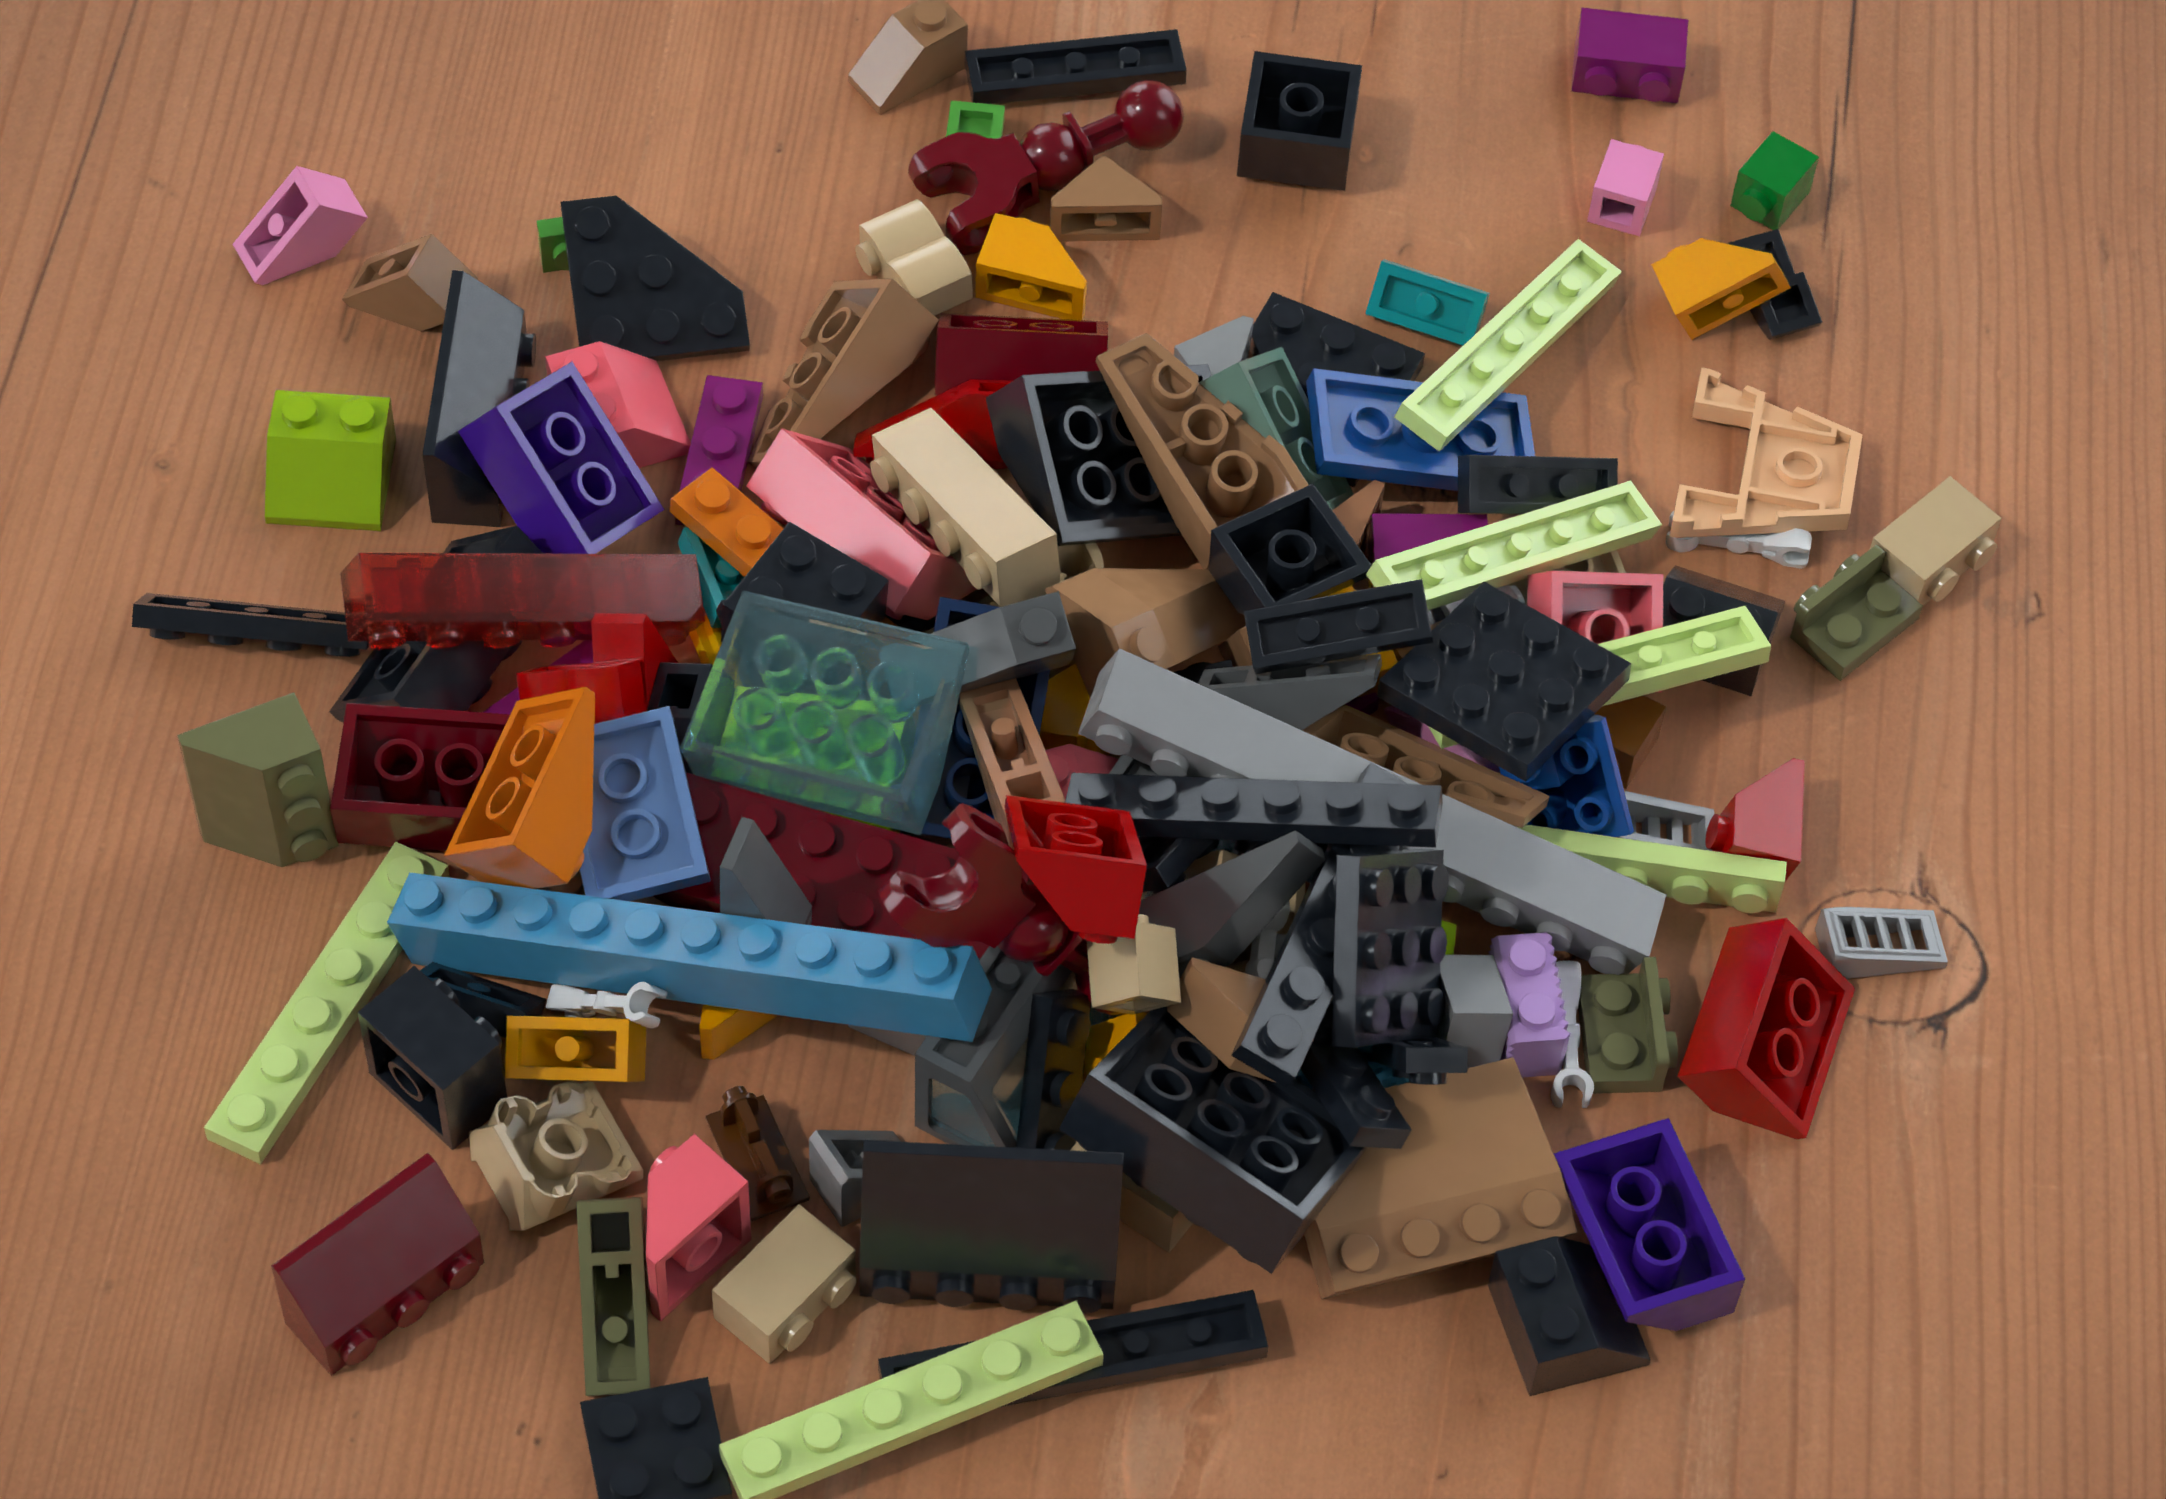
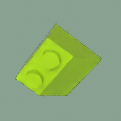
M275 390L267 433L266 524L381 531L396 444V432L390 397Z

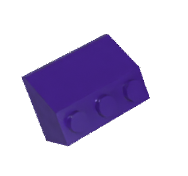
M573 362L497 405L458 431L516 525L562 573L590 558L665 510Z
M1669 1118L1554 1153L1561 1170L1566 1192L1626 1322L1679 1331L1734 1313L1745 1277Z

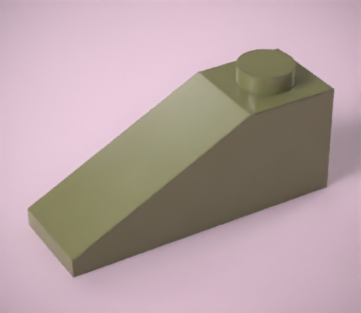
M643 1197L579 1200L576 1202L585 1394L586 1396L613 1395L650 1388Z

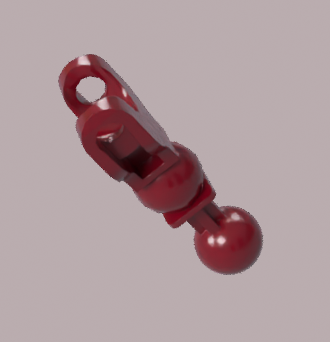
M1153 80L1140 81L1130 85L1122 92L1116 102L1113 114L1080 127L1072 113L1068 111L1063 113V125L1053 122L1038 124L1023 135L1020 143L1014 133L996 139L986 138L975 133L957 132L917 151L911 159L908 174L915 187L923 195L930 198L955 192L971 196L950 211L946 219V237L956 246L961 255L975 254L982 249L995 213L1014 218L1019 217L1026 208L1040 202L1039 189L1049 192L1063 189L1094 163L1093 156L1126 142L1134 148L1146 151L1161 149L1170 144L1182 128L1184 120L1183 106L1175 91L1164 83Z
M961 803L942 822L950 830L952 844L959 855L954 866L941 875L927 878L900 870L878 891L891 918L903 929L933 947H953L969 941H980L993 949L998 947L1010 959L1024 963L1032 962L1037 973L1042 976L1050 975L1061 964L1075 972L1078 990L1087 994L1091 1003L1087 940L1081 938L1079 932L1070 931L1034 883L1025 882L1022 877V868L1016 861L1015 852L1009 846L1001 824L977 809ZM1093 1008L1098 1012L1108 1015L1125 1014L1120 1012Z

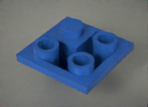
M1594 714L1526 782L1499 767L1502 775L1550 796L1547 807L1528 822L1527 825L1611 837L1627 836L1634 832L1606 717Z

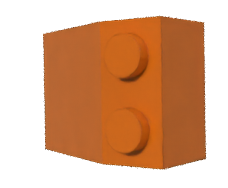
M581 687L516 702L444 857L480 882L537 889L568 884L569 880L577 874L584 861L583 850L592 832L595 693L587 687Z

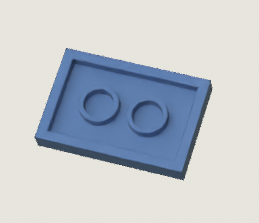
M669 706L594 724L592 832L583 850L584 861L580 868L585 896L634 901L711 882L673 715Z

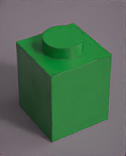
M1772 131L1738 171L1730 206L1742 212L1747 218L1758 221L1772 230L1779 229L1810 193L1819 156Z

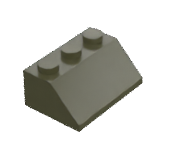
M294 692L177 735L199 831L204 842L279 867H285L298 861L308 862L315 860L327 850L339 846L330 812L331 802L321 749Z

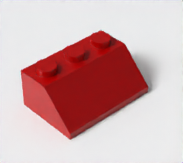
M1006 795L1004 808L1016 861L1070 931L1079 932V936L1087 941L1101 944L1115 943L1118 937L1135 939L1147 864L1130 811Z
M1788 918L1729 927L1677 1077L1713 1112L1796 1140L1807 1138L1855 987Z

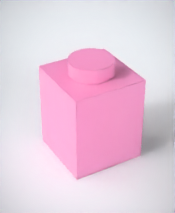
M1611 139L1594 185L1587 222L1640 237L1657 189L1664 154L1639 145H1631Z

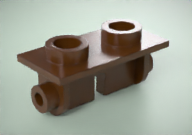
M736 1086L727 1090L722 1096L724 1104L721 1110L705 1117L723 1159L748 1181L751 1222L809 1201L810 1196L764 1095L756 1097L753 1093H747L743 1086Z

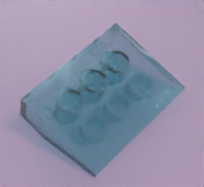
M742 591L680 749L694 775L809 808L921 835L941 782L969 654V645L958 640Z

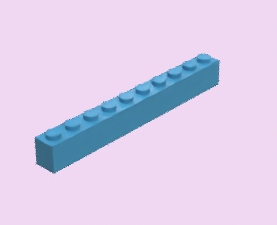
M409 873L387 921V924L412 964L427 966L435 962L460 971L625 994L635 984L647 982L667 991L666 999L969 1042H973L992 991L972 946L933 947L919 939L418 873Z

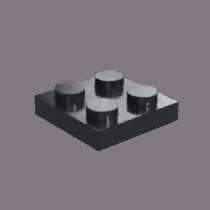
M708 1377L580 1402L598 1499H733L729 1476L720 1457L719 1444L722 1443Z

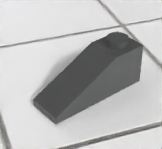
M1059 591L999 607L881 652L880 657L896 711L900 712L958 696L960 692L1070 665L1076 647Z
M1381 654L1362 655L1255 674L1253 665L1205 669L1198 684L1303 730L1376 685L1382 667Z
M741 817L720 865V913L812 925V905L755 821Z
M1295 830L1141 900L1139 914L1147 915L1150 924L1175 928L1179 979L1191 957L1226 967L1240 956L1326 860L1323 849Z

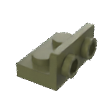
M1878 545L1872 547L1861 557L1857 554L1848 557L1837 569L1833 579L1821 588L1818 585H1813L1807 589L1794 606V611L1797 614L1790 638L1839 681L1917 621L1923 608L1922 604L1881 570L1886 552Z
M1643 957L1639 973L1581 975V994L1578 1012L1585 1070L1594 1082L1593 1094L1662 1092L1668 1068H1676L1678 1047L1676 1034L1674 1031H1666L1664 1015L1670 1012V985L1668 978H1659L1656 957Z

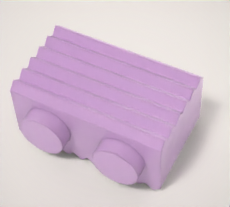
M1547 932L1496 936L1491 939L1492 945H1490L1491 951H1489V955L1494 956L1513 1012L1500 1060L1514 1057L1522 1078L1557 1075L1563 1066L1570 1033L1567 1031L1569 1022L1565 1020L1566 1011L1563 1010L1565 1001L1561 999L1563 990L1559 988L1561 979L1557 977L1559 969L1555 967L1557 958L1553 956L1555 947L1552 946L1553 937Z

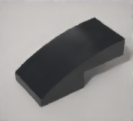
M1779 229L1728 243L1771 253L1789 282L1790 289L1750 309L1754 319L1769 340L1820 326L1822 319L1804 272L1795 274Z

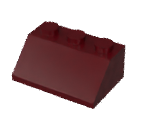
M941 313L937 327L935 395H939L970 379L1014 381L1022 375L1100 371L1096 364V357L1108 351V321Z
M346 703L330 805L337 842L392 847L395 842H398L409 848L446 851L510 714Z
M426 1153L271 1265L286 1325L332 1376L345 1365L354 1366L365 1360L374 1351L378 1341L398 1326L405 1328L415 1323L426 1312L429 1303L448 1289L457 1290L465 1286L475 1277L480 1266L485 1262L480 1233L437 1162L429 1153Z

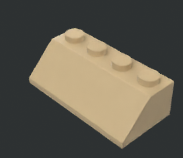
M932 408L872 434L875 460L871 461L870 468L877 486L884 493L890 492L902 504L907 517L912 523L916 525L920 523L933 536L936 546L944 556L948 557L951 555L964 568L967 578L976 589L983 588L999 606L1003 607L1046 595V588L1060 583L1057 533Z

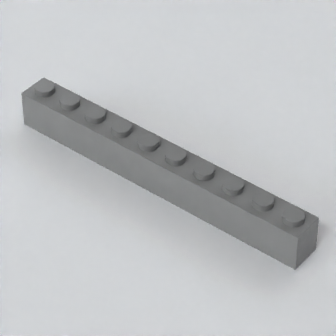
M1120 648L1099 672L1078 734L1095 741V744L1100 749L1111 754L1127 755L1149 765L1156 774L1161 776L1357 783L1360 774L1371 763L1367 759ZM1375 764L1407 784L1422 785L1398 773L1386 769L1378 764ZM1442 794L1443 805L1436 848L1400 846L1398 849L1444 850L1443 865L1447 869L1449 883L1447 894L1442 900L1443 902H1456L1481 913L1482 918L1493 925L1512 927L1526 934L1547 932L1553 937L1552 946L1555 947V951H1566L1588 961L1593 969L1601 973L1629 974L1642 963L1643 957L1650 956L1666 894ZM1329 843L1318 844L1326 849Z

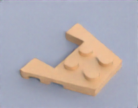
M1701 367L1692 418L1750 429L1738 495L1679 484L1670 536L1686 538L1782 533L1794 528L1806 531L1847 530L1863 434L1800 407H1796L1793 413L1764 401L1765 392L1746 385L1742 392L1721 383V373Z

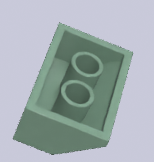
M1282 347L1237 362L1199 382L1221 402L1226 404L1229 401L1243 412L1242 419L1262 436L1267 438L1270 435L1284 446L1309 485L1314 484L1332 510L1354 495L1345 477L1321 475L1316 472L1309 402Z

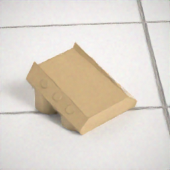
M572 1081L557 1084L552 1088L546 1099L537 1103L518 1095L500 1099L492 1112L489 1122L469 1131L471 1161L478 1163L509 1219L510 1231H525L577 1208L576 1202L579 1200L598 1199L643 1179V1168L593 1081H586L581 1084Z

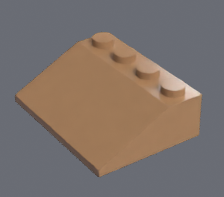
M1514 1057L1467 1068V1073H1447L1446 1084L1426 1085L1408 1082L1385 1088L1412 1129L1401 1149L1368 1147L1305 1232V1238L1321 1299L1495 1257L1496 1251L1554 1236L1566 1238L1577 1233L1561 1170Z

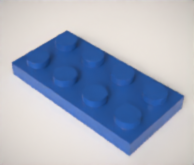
M1313 368L1306 381L1316 472L1321 475L1370 481L1377 480L1387 483L1458 491V456H1535L1527 396L1505 392L1500 393L1441 451H1437L1394 418L1401 403L1424 382Z

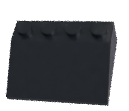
M1208 364L1186 365L1198 375V382L1211 377ZM1100 371L1022 375L986 397L998 453L1034 511L1057 533L1058 546L1182 535Z
M1167 1006L1151 1010L1087 1075L1059 1127L1061 1131L1076 1140L1086 1151L1124 1153L1123 1173L1129 1176L1137 1186L1151 1191L1183 1213L1190 1222L1205 1228L1236 1249L1244 1259L1258 1264L1271 1274L1297 1245L1368 1148L1350 1146L1315 1091L1296 1078L1285 1088L1276 1082L1229 1069L1167 1011Z
M864 1140L860 1236V1296L873 1297L875 1300L886 1304H899L906 1302L908 1299L936 1300L938 1303L949 1307H964L972 1302L999 1303L1011 1310H1028L1036 1305L1061 1307L1077 1300L1083 1314L1093 1313L1099 1309H1113L1124 1153Z

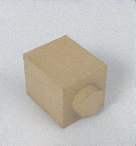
M1139 914L1135 939L1118 937L1117 942L1111 944L1087 941L1092 1008L1134 1015L1181 1003L1175 928L1150 924L1147 915Z

